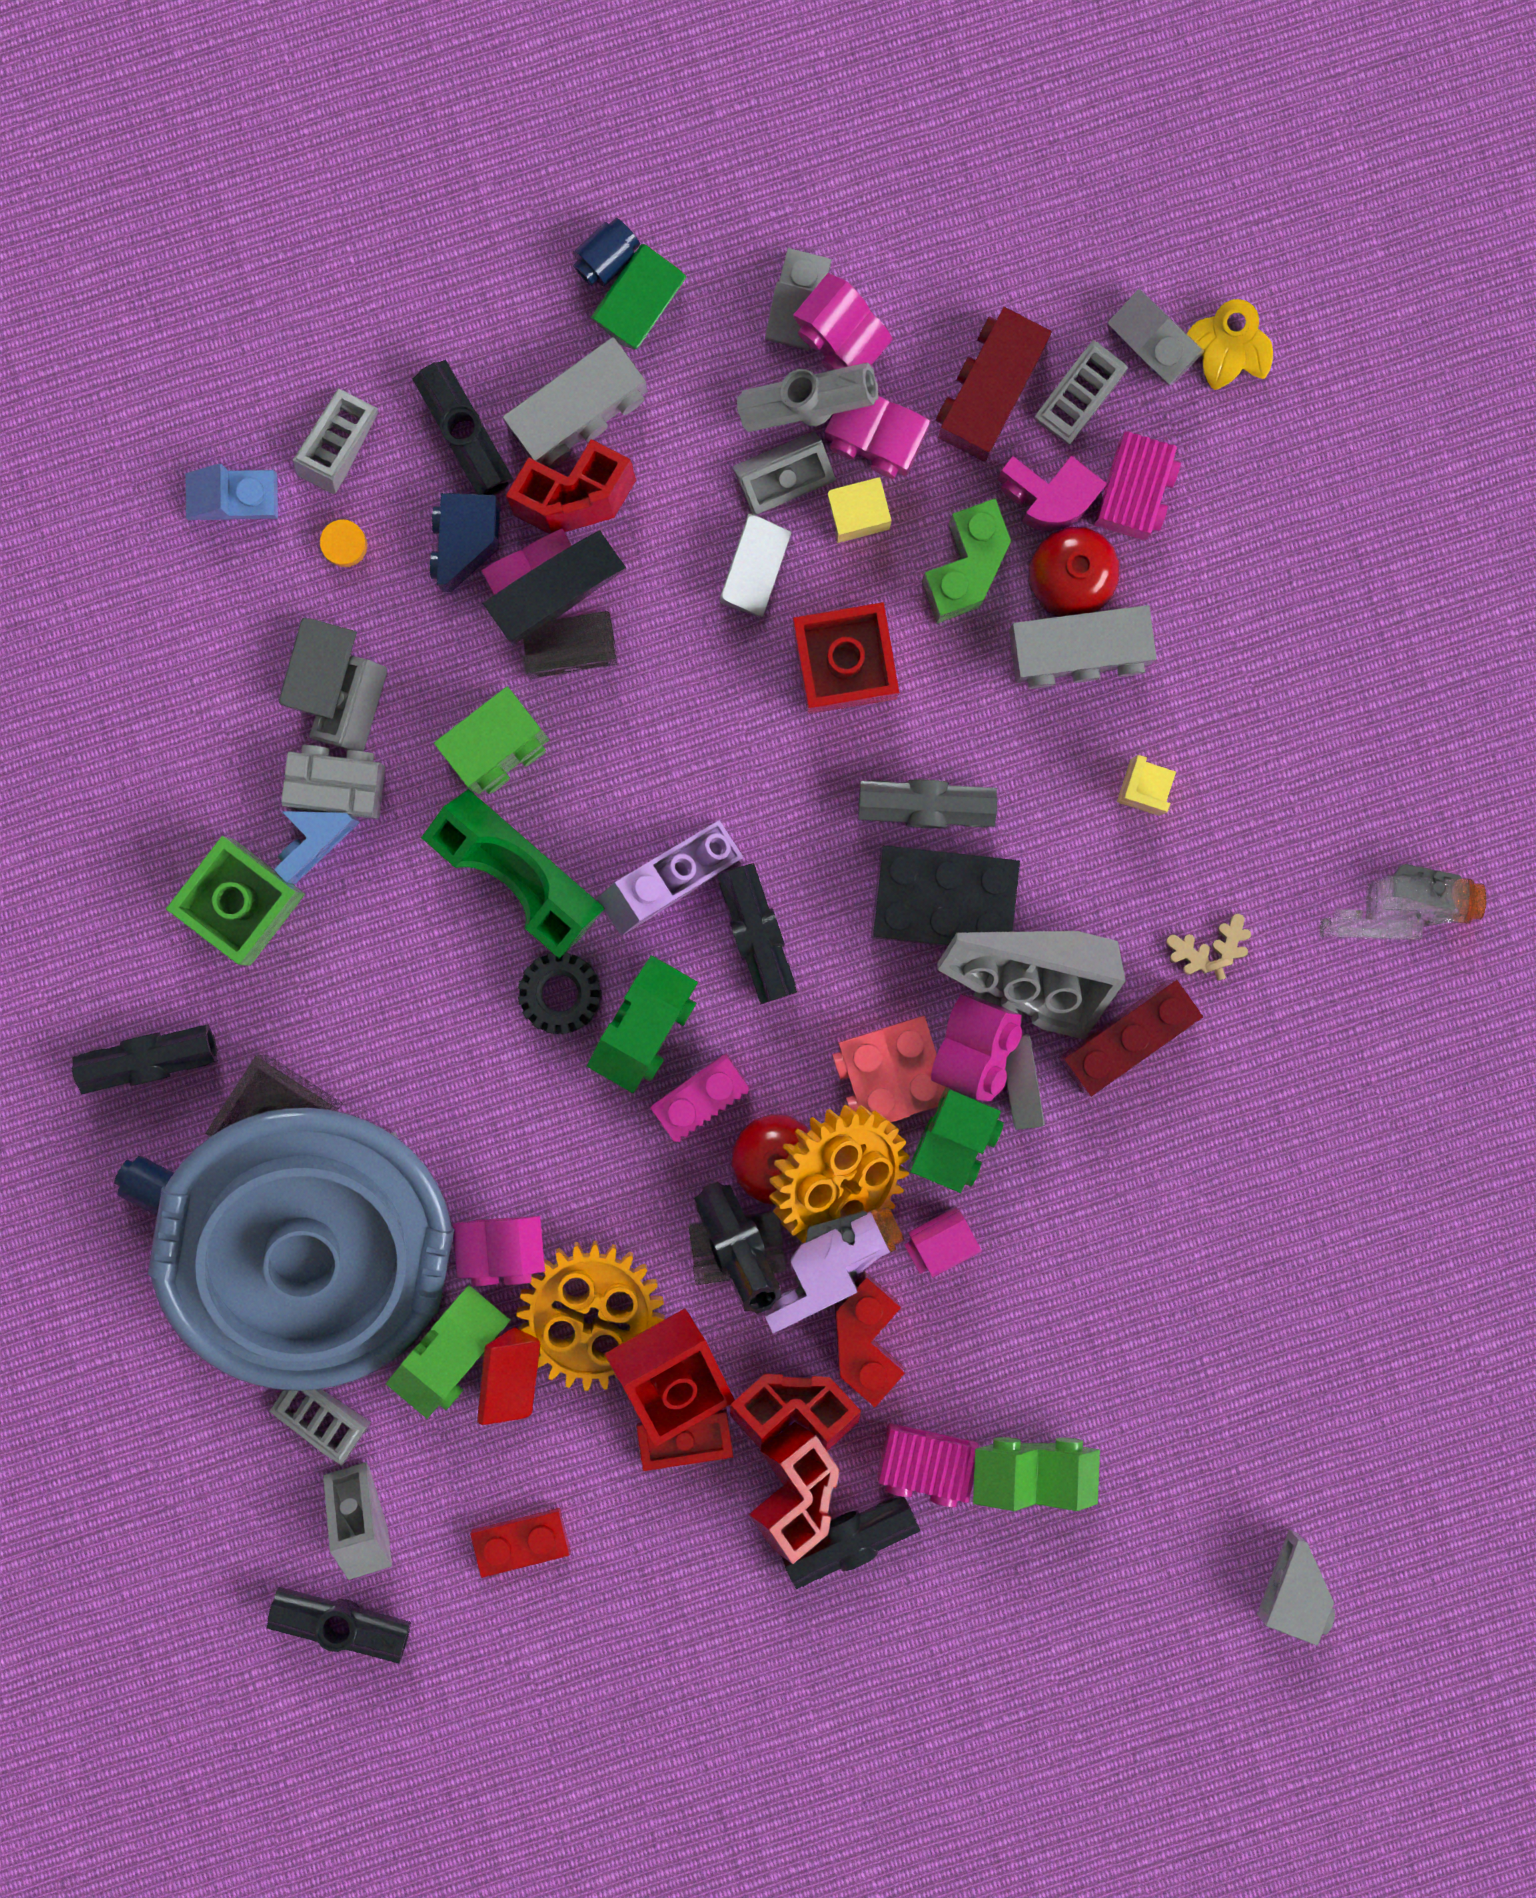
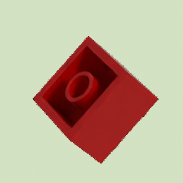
M884 602L793 617L792 627L808 715L897 699L900 692Z
M686 1308L604 1353L654 1447L659 1446L735 1401L706 1340Z

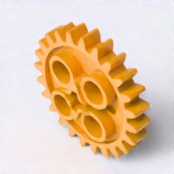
M844 1105L840 1116L831 1109H827L825 1122L820 1123L814 1117L810 1118L811 1130L806 1134L804 1131L797 1129L795 1133L799 1142L796 1145L784 1144L783 1148L789 1154L788 1158L776 1160L774 1163L782 1171V1174L770 1178V1183L777 1189V1191L769 1195L770 1200L777 1206L773 1210L774 1214L782 1221L781 1224L802 1243L806 1242L807 1230L810 1226L861 1211H866L867 1213L871 1211L875 1221L882 1224L884 1222L880 1213L882 1209H894L896 1207L890 1200L892 1194L904 1192V1189L897 1183V1180L909 1176V1172L901 1166V1164L910 1159V1156L902 1150L906 1145V1141L897 1134L899 1129L876 1110L871 1113L862 1105L858 1107L856 1112L848 1105Z
M593 1241L590 1253H583L580 1244L575 1242L573 1256L568 1257L562 1249L558 1248L556 1249L557 1263L555 1265L544 1259V1275L531 1274L532 1282L530 1284L535 1290L521 1289L520 1298L530 1305L518 1307L516 1316L529 1320V1322L520 1325L518 1329L540 1341L538 1368L547 1363L551 1365L548 1379L553 1380L562 1372L566 1374V1387L570 1388L576 1377L582 1378L585 1391H589L592 1379H599L602 1388L605 1390L608 1389L609 1376L615 1375L605 1354L596 1350L593 1346L594 1340L601 1335H610L618 1342L617 1346L651 1328L665 1320V1315L652 1311L664 1305L663 1296H650V1293L658 1287L657 1279L642 1280L648 1271L647 1265L644 1263L633 1269L631 1267L633 1261L632 1252H628L620 1260L616 1258L615 1244L609 1247L606 1254H602L599 1251L597 1241ZM581 1278L589 1285V1290L583 1296L574 1297L565 1291L564 1284L569 1279ZM616 1292H625L632 1298L633 1302L625 1310H615L607 1303L609 1296ZM558 1301L573 1310L556 1309L552 1306V1303ZM590 1307L598 1309L599 1318H594L592 1324L585 1323L584 1314L589 1312ZM566 1321L573 1326L575 1332L567 1339H558L551 1334L549 1328L555 1322ZM609 1321L615 1323H627L630 1325V1328L628 1330L619 1329L618 1326L614 1325L613 1323H610Z

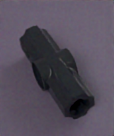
M447 360L433 362L421 369L412 380L476 494L496 495L505 490L508 485L514 482V479ZM470 421L474 423V431L468 438L456 439L452 436V431L459 422Z
M755 864L737 867L717 875L725 903L732 918L730 926L742 960H746L760 1005L797 993L796 984L782 948L785 946L774 910L768 906Z
M206 1024L161 1035L159 1032L121 1041L119 1046L82 1053L72 1057L73 1065L71 1069L75 1084L82 1095L128 1083L130 1086L171 1077L170 1073L210 1065L211 1063L218 1062V1049L210 1026Z
M716 1182L703 1187L702 1192L694 1198L695 1206L703 1226L709 1234L708 1240L720 1272L722 1275L727 1273L745 1312L752 1311L759 1314L771 1309L773 1304L782 1298L781 1290L766 1260L765 1247L757 1226L753 1220L747 1221L731 1185H722Z
M895 1495L893 1498L880 1502L861 1513L857 1510L851 1511L832 1519L828 1535L794 1564L782 1556L781 1558L791 1582L798 1589L839 1569L841 1571H849L858 1568L874 1559L879 1550L920 1532V1528L906 1497Z
M279 1587L270 1607L266 1629L318 1642L322 1648L328 1651L339 1652L349 1650L399 1664L408 1641L411 1622L362 1609L349 1599L331 1601ZM338 1616L345 1619L350 1631L345 1634L335 1632L330 1627L329 1618Z

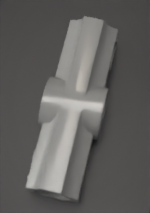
M869 363L813 374L806 369H797L790 372L782 382L743 390L741 395L737 396V411L743 428L748 432L802 421L808 426H818L825 423L832 414L874 405L875 400H878V384L874 376V370Z

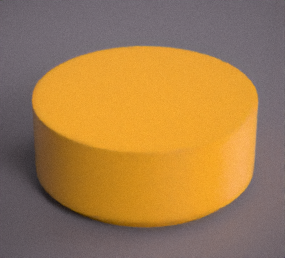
M336 520L328 524L322 531L320 537L321 551L336 566H354L364 558L367 552L368 543L366 535L352 521Z

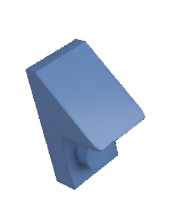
M215 464L185 473L187 520L278 519L277 473L274 470L228 471L222 464Z
M283 811L285 816L306 836V839L303 842L299 839L294 840L279 854L278 858L282 862L274 868L275 872L286 883L296 884L348 835L360 821L348 813Z

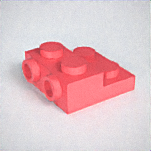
M925 1015L838 1042L840 1052L832 1055L840 1080L846 1078L850 1080L854 1095L846 1097L848 1106L855 1112L862 1105L871 1113L876 1110L888 1121L894 1122L910 1117L909 1115L938 1107L939 1100L947 1087L931 1081L932 1068L937 1053Z

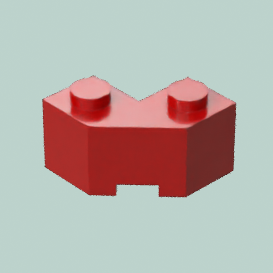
M591 439L569 477L528 457L507 492L506 498L515 517L548 534L560 529L568 532L615 518L634 486L636 476L630 458Z
M864 1271L854 1283L857 1293L835 1304L838 1368L840 1378L875 1408L905 1374L903 1365L874 1340L901 1309V1306L894 1296Z
M764 1374L730 1404L731 1418L760 1450L795 1420L799 1425L814 1433L826 1451H828L859 1422L861 1410L830 1377L823 1376L801 1378L783 1377V1374Z
M796 1422L760 1450L783 1486L748 1514L771 1548L792 1564L828 1535L831 1516L828 1515L832 1488H837L840 1471L818 1437Z

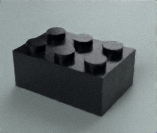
M883 845L880 848L871 938L948 946L956 933L1013 932L1020 860Z

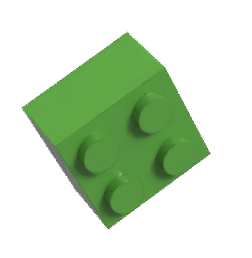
M507 686L436 740L434 744L465 785L479 795L485 790L488 794H492L510 780L507 773L519 763L526 767L540 758L546 752L543 745L550 739Z
M221 836L167 906L166 910L238 965L251 966L305 896V893L294 884L286 883L273 868L235 839Z

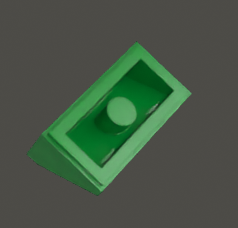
M641 243L590 318L611 337H614L620 345L637 349L685 281L686 275L650 247Z

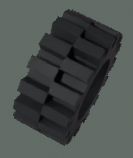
M548 953L535 959L529 967H526L523 972V978L518 984V1003L522 1006V1013L525 1018L529 1019L537 1029L551 1034L571 1033L587 1025L595 1013L598 1012L600 998H602L600 979L592 969L593 967L581 959V957L565 953L560 958L553 953ZM557 975L569 977L575 983L578 991L576 1002L565 1011L551 1009L543 999L542 993L545 983Z

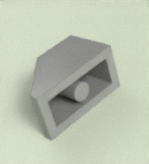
M1138 289L1108 321V324L1169 385H1173L1204 352L1141 289Z
M367 1462L323 1475L330 1553L347 1579L350 1580L392 1567L388 1527Z
M1288 1530L1257 1615L1267 1627L1318 1646L1322 1634L1327 1635L1332 1628L1335 1618V1610L1332 1608L1334 1601L1308 1543L1297 1532Z

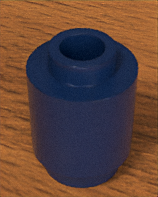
M614 218L609 224L604 222L573 251L577 259L573 267L590 286L597 282L604 287L628 264L635 254L634 251L640 246V242L620 219Z
M141 1155L133 1162L127 1159L119 1169L114 1180V1184L119 1186L117 1195L157 1216L161 1189L166 1186L174 1172Z

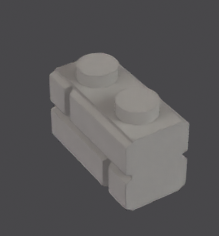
M302 745L301 753L288 752L285 781L281 800L282 806L296 810L348 813L354 817L379 819L385 765L380 762H374V754L369 752L347 750L346 758L329 756V748Z

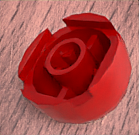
M1068 527L1051 533L1038 545L1029 563L1028 583L1031 591L1033 590L1035 597L1040 601V605L1047 612L1055 616L1063 617L1098 612L1112 599L1119 584L1120 563L1114 547L1102 534L1087 527Z
M769 1114L754 1119L740 1132L733 1145L731 1166L736 1182L748 1196L763 1204L775 1205L770 1200L769 1195L777 1191V1189L770 1183V1178L782 1174V1171L774 1163L776 1160L788 1158L789 1154L784 1150V1144L796 1145L799 1142L795 1133L797 1129L804 1131L806 1134L810 1131L804 1123L789 1115Z

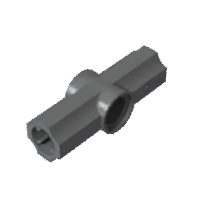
M922 779L908 780V783L860 781L858 820L906 823L908 827L940 829L947 828V825L979 828L995 827L997 788L952 786L946 781Z

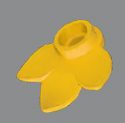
M1242 299L1229 300L1219 307L1214 317L1198 320L1188 330L1187 335L1204 350L1201 355H1204V375L1214 390L1220 389L1232 382L1242 369L1260 379H1265L1271 369L1273 360L1272 342L1266 334L1258 329V312L1248 301ZM1239 313L1244 316L1246 323L1242 330L1232 331L1229 329L1227 321L1232 314Z

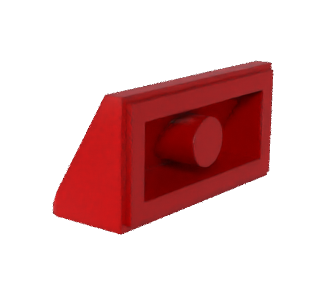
M514 1327L485 1345L477 1423L488 1425L519 1420L532 1414L540 1353V1341L537 1338Z

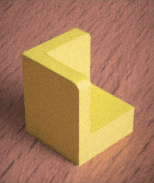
M880 477L832 489L828 492V499L836 526L835 536L837 543L890 529L892 520Z
M1137 755L1130 759L1117 802L1161 816L1169 810L1170 803L1167 802L1176 771L1146 762L1147 757Z

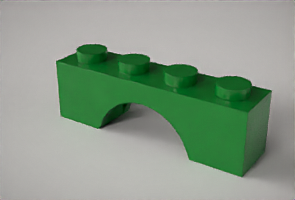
M469 789L443 806L421 837L455 868H475L503 882L516 895L523 906L526 917L525 929L558 958L563 956L584 936L605 909Z

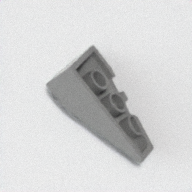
M1080 931L956 933L937 963L940 972L978 993L989 992L1001 999L1002 1007L1011 1011L1019 1009L1031 1016L1032 1024L1041 1029L1080 1039H1085L1126 982L1118 941Z

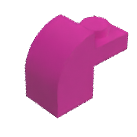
M1014 456L1003 467L997 479L1003 484L1001 490L1008 498L1020 505L1025 501L1031 506L1021 522L1031 528L1042 531L1061 530L1076 523L1107 485L1105 481L1073 456H1070L1049 484Z

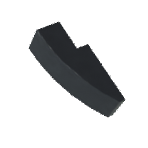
M599 530L537 566L482 604L509 642L514 646L549 620L554 621L627 568Z

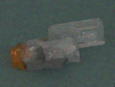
M1402 864L1393 876L1388 875L1368 884L1366 919H1363V910L1335 909V918H1323L1320 920V937L1421 940L1423 926H1434L1449 922L1470 924L1473 919L1481 920L1486 909V889L1484 884L1474 883L1471 878L1462 879L1460 875Z

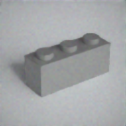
M612 337L505 414L503 419L507 428L529 458L545 466L548 465L549 468H554L570 456V448L583 438L586 442H589L591 439L593 440L602 434L608 427L606 422L616 414L621 412L623 415H627L638 408L645 400L643 395L648 392L646 380L616 339Z
M1149 605L1013 623L1009 629L1016 683L1028 682V689L1055 685V678L1072 676L1073 683L1094 681L1100 679V672L1117 670L1118 677L1139 675L1145 673V666H1149L1157 660Z

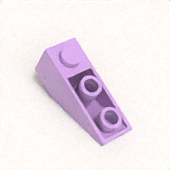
M720 820L617 880L599 895L597 900L605 908L604 910L622 936L744 857Z

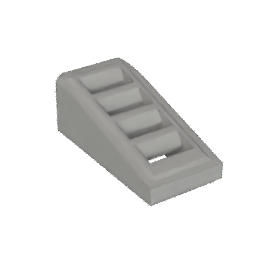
M1092 340L1033 419L1069 446L1125 375L1128 366L1098 342ZM1089 362L1093 363L1107 374L1109 379H1104L1087 364ZM1079 375L1099 390L1096 396L1075 381ZM1066 391L1087 405L1084 412L1063 396ZM1055 405L1076 420L1072 427L1051 411Z
M338 388L293 459L296 474L300 478L332 494H336L379 413L378 408ZM340 410L359 419L358 423L354 424L338 416ZM332 426L349 434L348 439L331 432ZM323 443L339 450L338 455L321 448ZM315 459L318 460V461H320V462H322V463H324V464H326V465H328L329 468L326 467V466H324V465H322V464H320V463H318V462H316Z
M322 1389L301 1390L307 1396L294 1414L287 1408L298 1391L283 1390L269 1412L324 1455L342 1466L371 1422ZM315 1401L321 1407L311 1422L307 1423L302 1418ZM329 1412L335 1418L326 1432L322 1433L317 1428ZM343 1423L349 1427V1430L341 1442L337 1443L332 1438Z

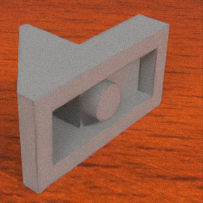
M791 248L787 249L780 280L776 282L765 340L809 351L810 346L798 335L801 327L794 319L793 314L826 274L829 273L832 259Z

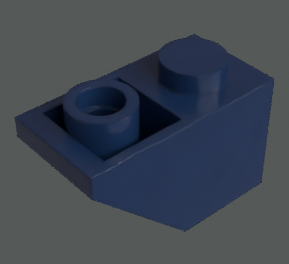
M441 493L440 506L433 507L432 531L433 534H439L438 551L431 552L430 577L431 579H437V585L443 592H453L499 550L501 504L496 495Z

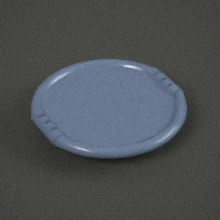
M318 1108L280 1109L247 1117L227 1126L199 1145L180 1164L166 1186L161 1189L148 1275L151 1277L159 1305L170 1325L187 1346L207 1363L234 1378L257 1386L278 1390H318L349 1383L377 1371L402 1354L421 1335L433 1316L439 1313L455 1229L451 1225L447 1205L437 1182L417 1155L398 1138L367 1120L347 1113Z

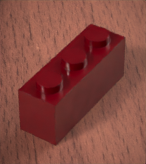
M1003 307L997 320L989 316L977 339L978 342L984 344L977 359L975 360L968 356L956 379L957 382L963 384L955 400L947 396L935 421L942 424L938 438L986 462L1043 353L1052 331L1006 307Z
M1177 979L1167 980L1059 1056L1058 1059L1082 1093L1092 1097L1203 1018V1015Z

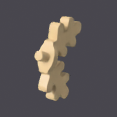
M1235 914L1231 918L1229 925L1223 923L1218 927V932L1225 938V942L1215 940L1212 943V948L1220 955V959L1215 961L1208 960L1210 947L1207 944L1201 945L1198 951L1193 948L1195 938L1189 934L1183 940L1176 935H1170L1166 939V945L1174 951L1170 955V961L1177 963L1184 959L1187 960L1189 964L1183 967V972L1186 975H1190L1198 970H1201L1203 974L1214 971L1217 981L1226 979L1223 968L1232 965L1233 959L1243 958L1248 954L1246 947H1237L1238 942L1245 941L1251 937V932L1248 929L1242 930L1245 921L1243 915Z

